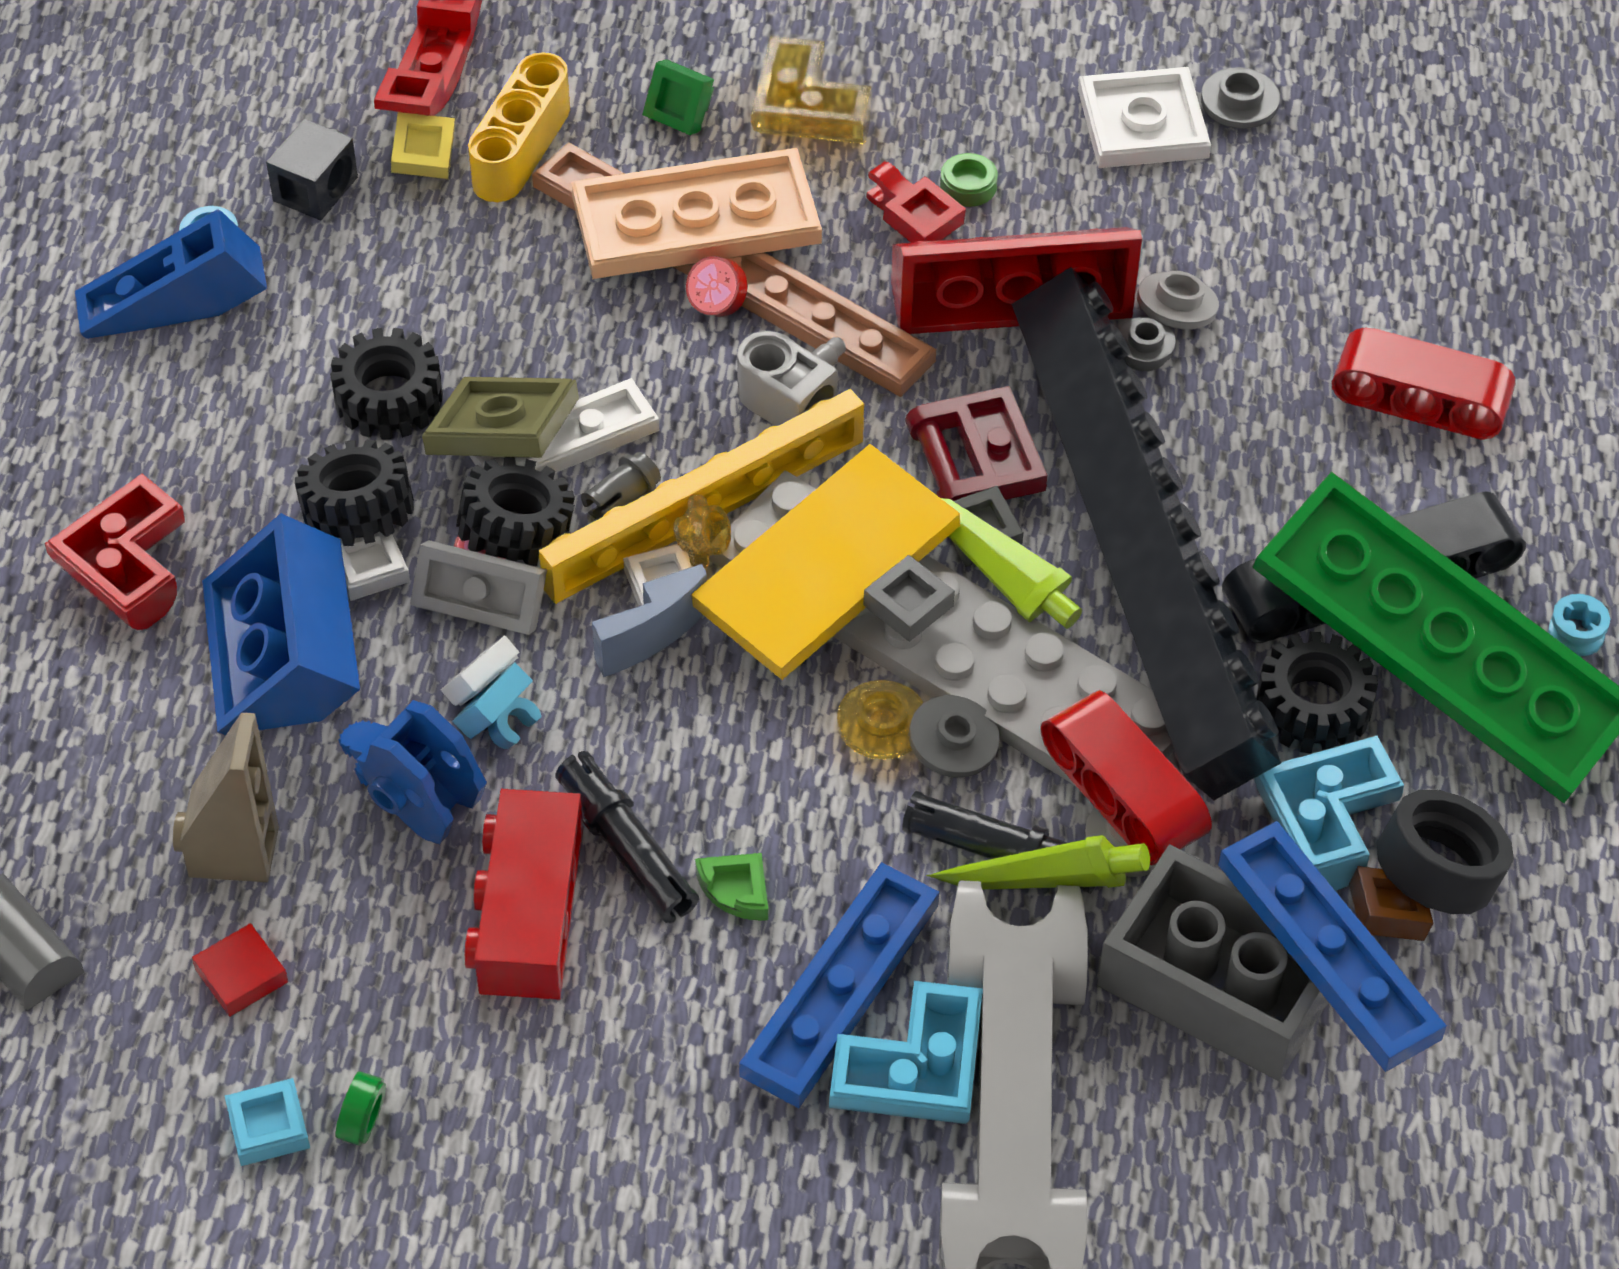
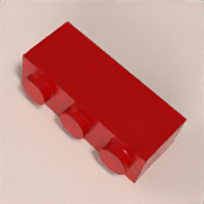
M501 788L497 814H486L483 826L482 847L484 854H491L488 870H477L474 884V910L482 911L479 928H468L465 942V968L476 969L479 994L561 999L583 836L581 794Z

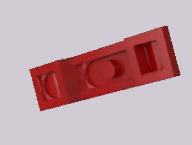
M419 0L417 4L418 25L398 69L388 68L374 98L375 109L434 116L445 107L460 79L475 34L482 0Z

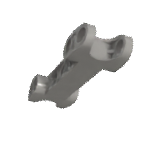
M959 881L950 923L947 984L983 989L980 1013L976 1184L942 1182L939 1230L940 1269H989L996 1264L1003 1263L1019 1264L1029 1269H1082L1087 1243L1086 1189L1051 1188L1053 1004L1084 1005L1086 998L1088 929L1079 886L1057 885L1052 909L1044 919L1033 925L1015 926L1004 923L992 914L987 907L981 881Z

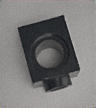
M307 119L301 121L266 161L273 202L320 221L358 178L353 138L344 135L336 129L324 127Z

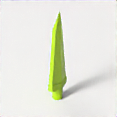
M941 498L960 513V527L948 537L1017 608L1018 614L1028 622H1032L1045 611L1066 629L1077 622L1082 614V609L1063 594L1072 582V576L1061 567L1056 568L954 501Z
M1104 835L1086 837L1085 840L962 865L926 876L958 886L960 880L981 881L982 890L1056 888L1057 885L1079 887L1107 886L1112 888L1125 886V873L1147 871L1150 867V854L1144 843L1114 847Z

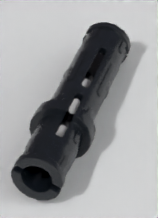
M588 751L578 753V758L583 764L582 766L574 755L565 759L557 768L555 778L568 793L581 794L582 812L586 817L583 819V823L590 833L603 838L640 889L652 902L665 923L675 922L676 916L671 911L672 909L681 918L689 914L696 907L699 895L681 876L668 856L636 817L631 808L634 806V802L624 790L615 789Z
M915 791L911 796L910 803L915 804V806L907 805L902 824V830L906 833H915L989 859L1068 843L1050 837L1049 829L1035 825L1029 830L926 796L919 791ZM1095 886L1080 887V889L1089 894L1095 888Z

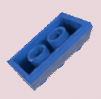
M280 513L202 581L217 732L223 735H227L241 713H255L259 730L320 722L360 690L341 540Z

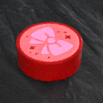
M718 256L705 257L694 264L686 279V294L690 304L697 311L715 317L731 315L741 307L747 295L748 284L743 269L730 259Z

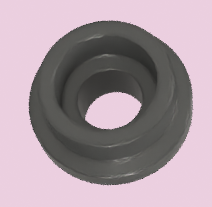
M1134 318L1122 324L1118 329L1129 346L1130 355L1124 359L1126 365L1138 371L1156 370L1163 366L1174 353L1176 339L1172 329L1152 318Z

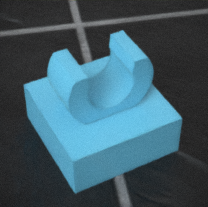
M513 663L491 681L452 722L470 739L488 727L489 735L497 746L503 749L511 748L521 738L509 727L508 715L516 716L527 727H530L542 717L540 710L532 701L518 697L533 680L516 663Z

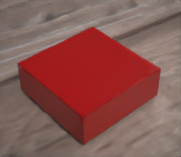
M251 923L192 956L196 972L229 1017L288 983L286 969Z

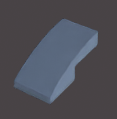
M702 564L643 583L644 605L592 622L594 658L603 677L625 670L653 656L676 641L697 623L703 614L693 607L691 594L707 581V573Z

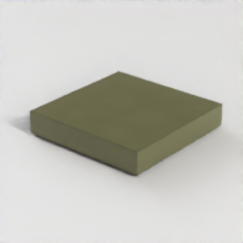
M464 377L422 435L425 454L542 458L579 400L576 380L566 378Z

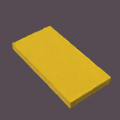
M869 444L691 594L693 607L783 680L866 608L863 605L864 590L907 555H910L919 562L959 528L960 513L877 448Z

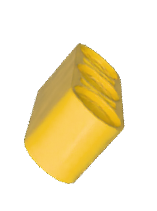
M545 52L534 53L525 57L518 64L470 137L468 151L472 187L479 198L489 202H503L514 198L522 190L567 119L570 112L568 69L561 57Z

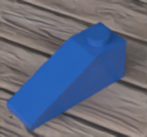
M216 209L76 290L75 297L80 334L89 339L220 316L267 289L260 246L222 211Z

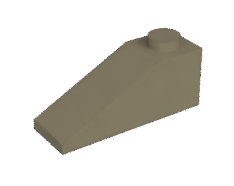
M241 713L192 785L187 811L177 812L173 826V848L175 852H183L188 876L192 878L255 882L269 881L279 824L255 713Z

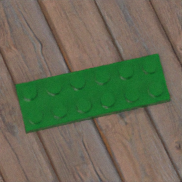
M1332 471L1261 551L1252 566L1254 570L1564 804L1619 735V685Z

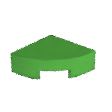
M762 853L695 859V870L699 885L712 903L736 917L757 921L768 920V902Z

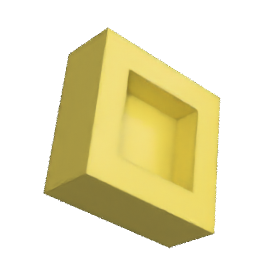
M398 112L391 157V173L448 179L455 118Z

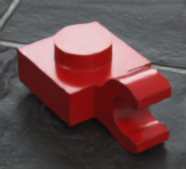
M884 161L868 172V177L877 186L867 192V199L884 211L883 220L909 242L941 241L964 224L966 208L926 176L912 184L894 165L887 161Z

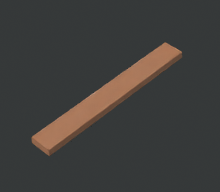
M568 142L532 174L534 188L576 211L572 198L571 182L625 173ZM765 252L726 258L736 262L743 269L747 278V295L741 305L742 307L815 349L821 344H826L833 337L841 338L846 345V350L838 358V362L899 397H902L936 362V349ZM694 264L674 266V268L688 275Z

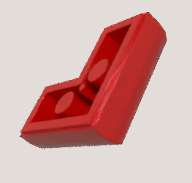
M141 473L45 542L46 551L58 566L128 626L135 630L148 629L167 615L173 606L177 596V583L175 576L146 551L185 523L183 507Z

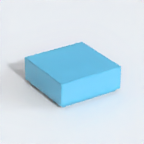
M294 1078L225 1095L241 1166L310 1148Z

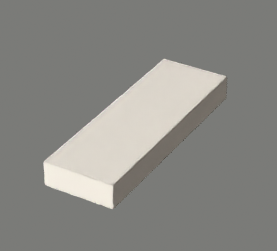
M630 378L580 398L542 458L515 457L516 465L525 466L526 459L537 461L535 470L541 472L548 466L557 473L658 432L659 418L635 382ZM470 456L474 464L479 465L483 469L486 460L495 458L500 466H503L504 457Z

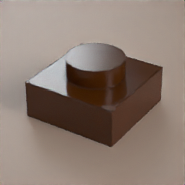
M1357 866L1349 882V888L1356 916L1371 935L1425 941L1434 924L1430 908L1403 894L1387 878L1383 869Z

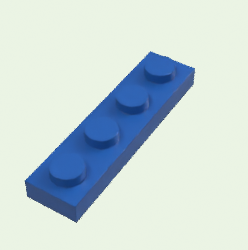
M1278 821L1221 850L1218 866L1385 1072L1443 1039L1447 1027L1444 1021Z
M881 862L740 1061V1077L799 1109L834 1059L837 1034L850 1035L937 909L939 891Z

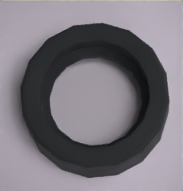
M1417 790L1404 796L1376 843L1378 862L1387 878L1409 898L1427 908L1447 914H1472L1486 907L1514 861L1512 842L1497 820L1485 809L1468 799L1442 790ZM1420 837L1439 842L1452 849L1469 866L1452 862L1439 855L1422 841Z

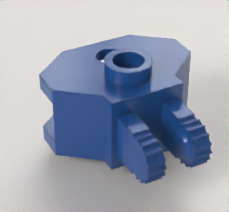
M413 700L388 726L375 722L371 724L370 721L364 722V720L361 722L356 721L352 725L349 724V727L343 729V733L339 735L341 738L338 741L345 755L353 756L358 762L355 763L356 768L354 770L361 784L369 785L367 790L372 800L384 811L396 814L418 836L427 841L440 845L448 836L454 820L450 810L456 803L473 809L481 800L487 781L463 735L431 705Z

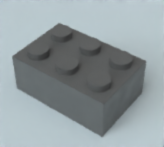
M1170 844L1103 943L1098 987L1279 1082L1328 1004L1326 998L1225 873Z

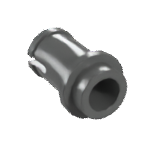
M637 452L634 455L625 454L619 459V467L594 487L581 494L584 507H589L592 503L597 505L588 512L595 520L602 518L609 510L618 506H625L637 500L640 496H644L656 489V484L661 481V474L655 463L642 452Z

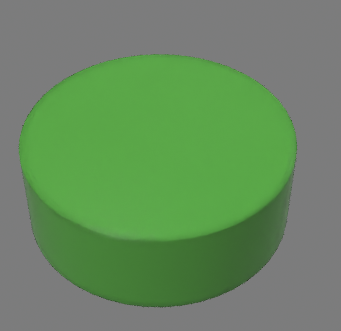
M975 153L958 154L952 156L943 164L940 188L962 206H979L991 200L995 195L998 171L994 163L982 155Z

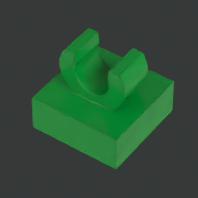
M667 59L658 61L654 67L642 115L688 135L698 133L701 130L705 112L708 111L714 91V87H712L714 79Z

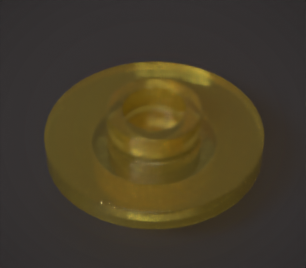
M874 680L862 683L850 690L840 702L837 712L839 734L848 747L865 757L892 759L903 756L912 751L908 736L909 726L914 713L924 702L915 691L898 682Z

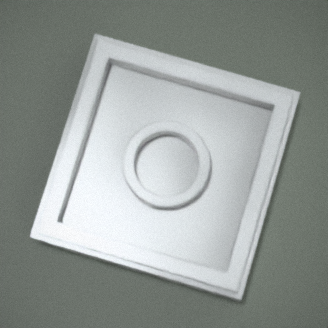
M1189 67L1079 77L1078 92L1098 168L1206 159L1210 157L1211 143Z

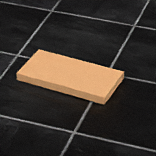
M797 148L571 182L572 198L592 279L694 264L709 256L732 258L822 244L821 224Z

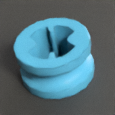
M1570 594L1561 598L1556 603L1549 623L1548 633L1577 655L1589 656L1597 652L1603 645L1611 618L1608 609L1596 598L1584 594ZM1570 619L1582 620L1583 628L1588 629V631L1576 630L1575 623L1570 621Z

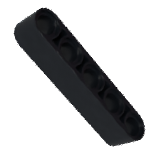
M1491 492L1475 493L1394 517L1475 579L1509 568L1522 557L1526 549L1525 540L1497 496ZM1256 559L1247 561L1234 568L1224 578L1221 585L1222 592L1246 635L1254 643H1265L1326 624L1254 570L1252 566Z

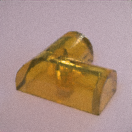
M770 36L751 111V125L754 131L761 134L865 144L871 115L872 86L819 81L825 54V41Z

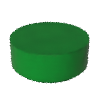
M362 1071L356 1073L340 1110L335 1131L337 1139L358 1146L368 1141L385 1096L386 1083H384L383 1078Z

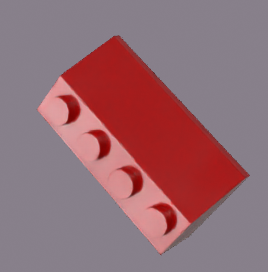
M1121 227L893 244L891 285L898 328L909 334L1017 327L1019 323L1012 303L1070 267L1088 284L1097 281L1104 289L1114 309L1112 313L1107 315L1109 320L1132 318L1142 246L1141 230Z

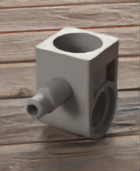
M762 331L746 337L739 345L737 353L738 396L741 403L774 426H779L808 411L815 403L837 396L838 369L833 367V365L837 363L838 358L846 350L844 341L839 337H833L826 344H821L811 353L786 335L778 332Z

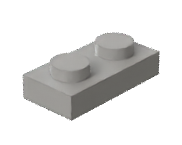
M428 540L420 544L410 605L529 635L537 627L547 569Z

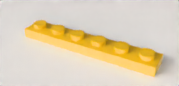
M851 389L829 400H821L810 407L808 411L779 426H771L765 429L756 438L729 452H722L713 456L706 464L677 479H670L661 483L654 491L625 506H618L609 510L602 518L571 534H563L557 537L548 546L539 550L540 568L547 569L544 591L557 604L623 569V558L663 548L756 499L785 470L798 477L862 443L864 403Z

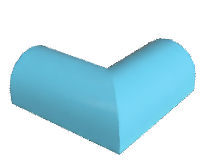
M1378 736L1281 762V764L1254 778L1256 788L1272 820L1280 823L1335 891L1347 887L1357 866L1367 867L1370 854L1350 815L1400 801L1404 789V784Z
M914 981L907 1042L837 1034L829 1108L966 1124L970 1118L983 989Z

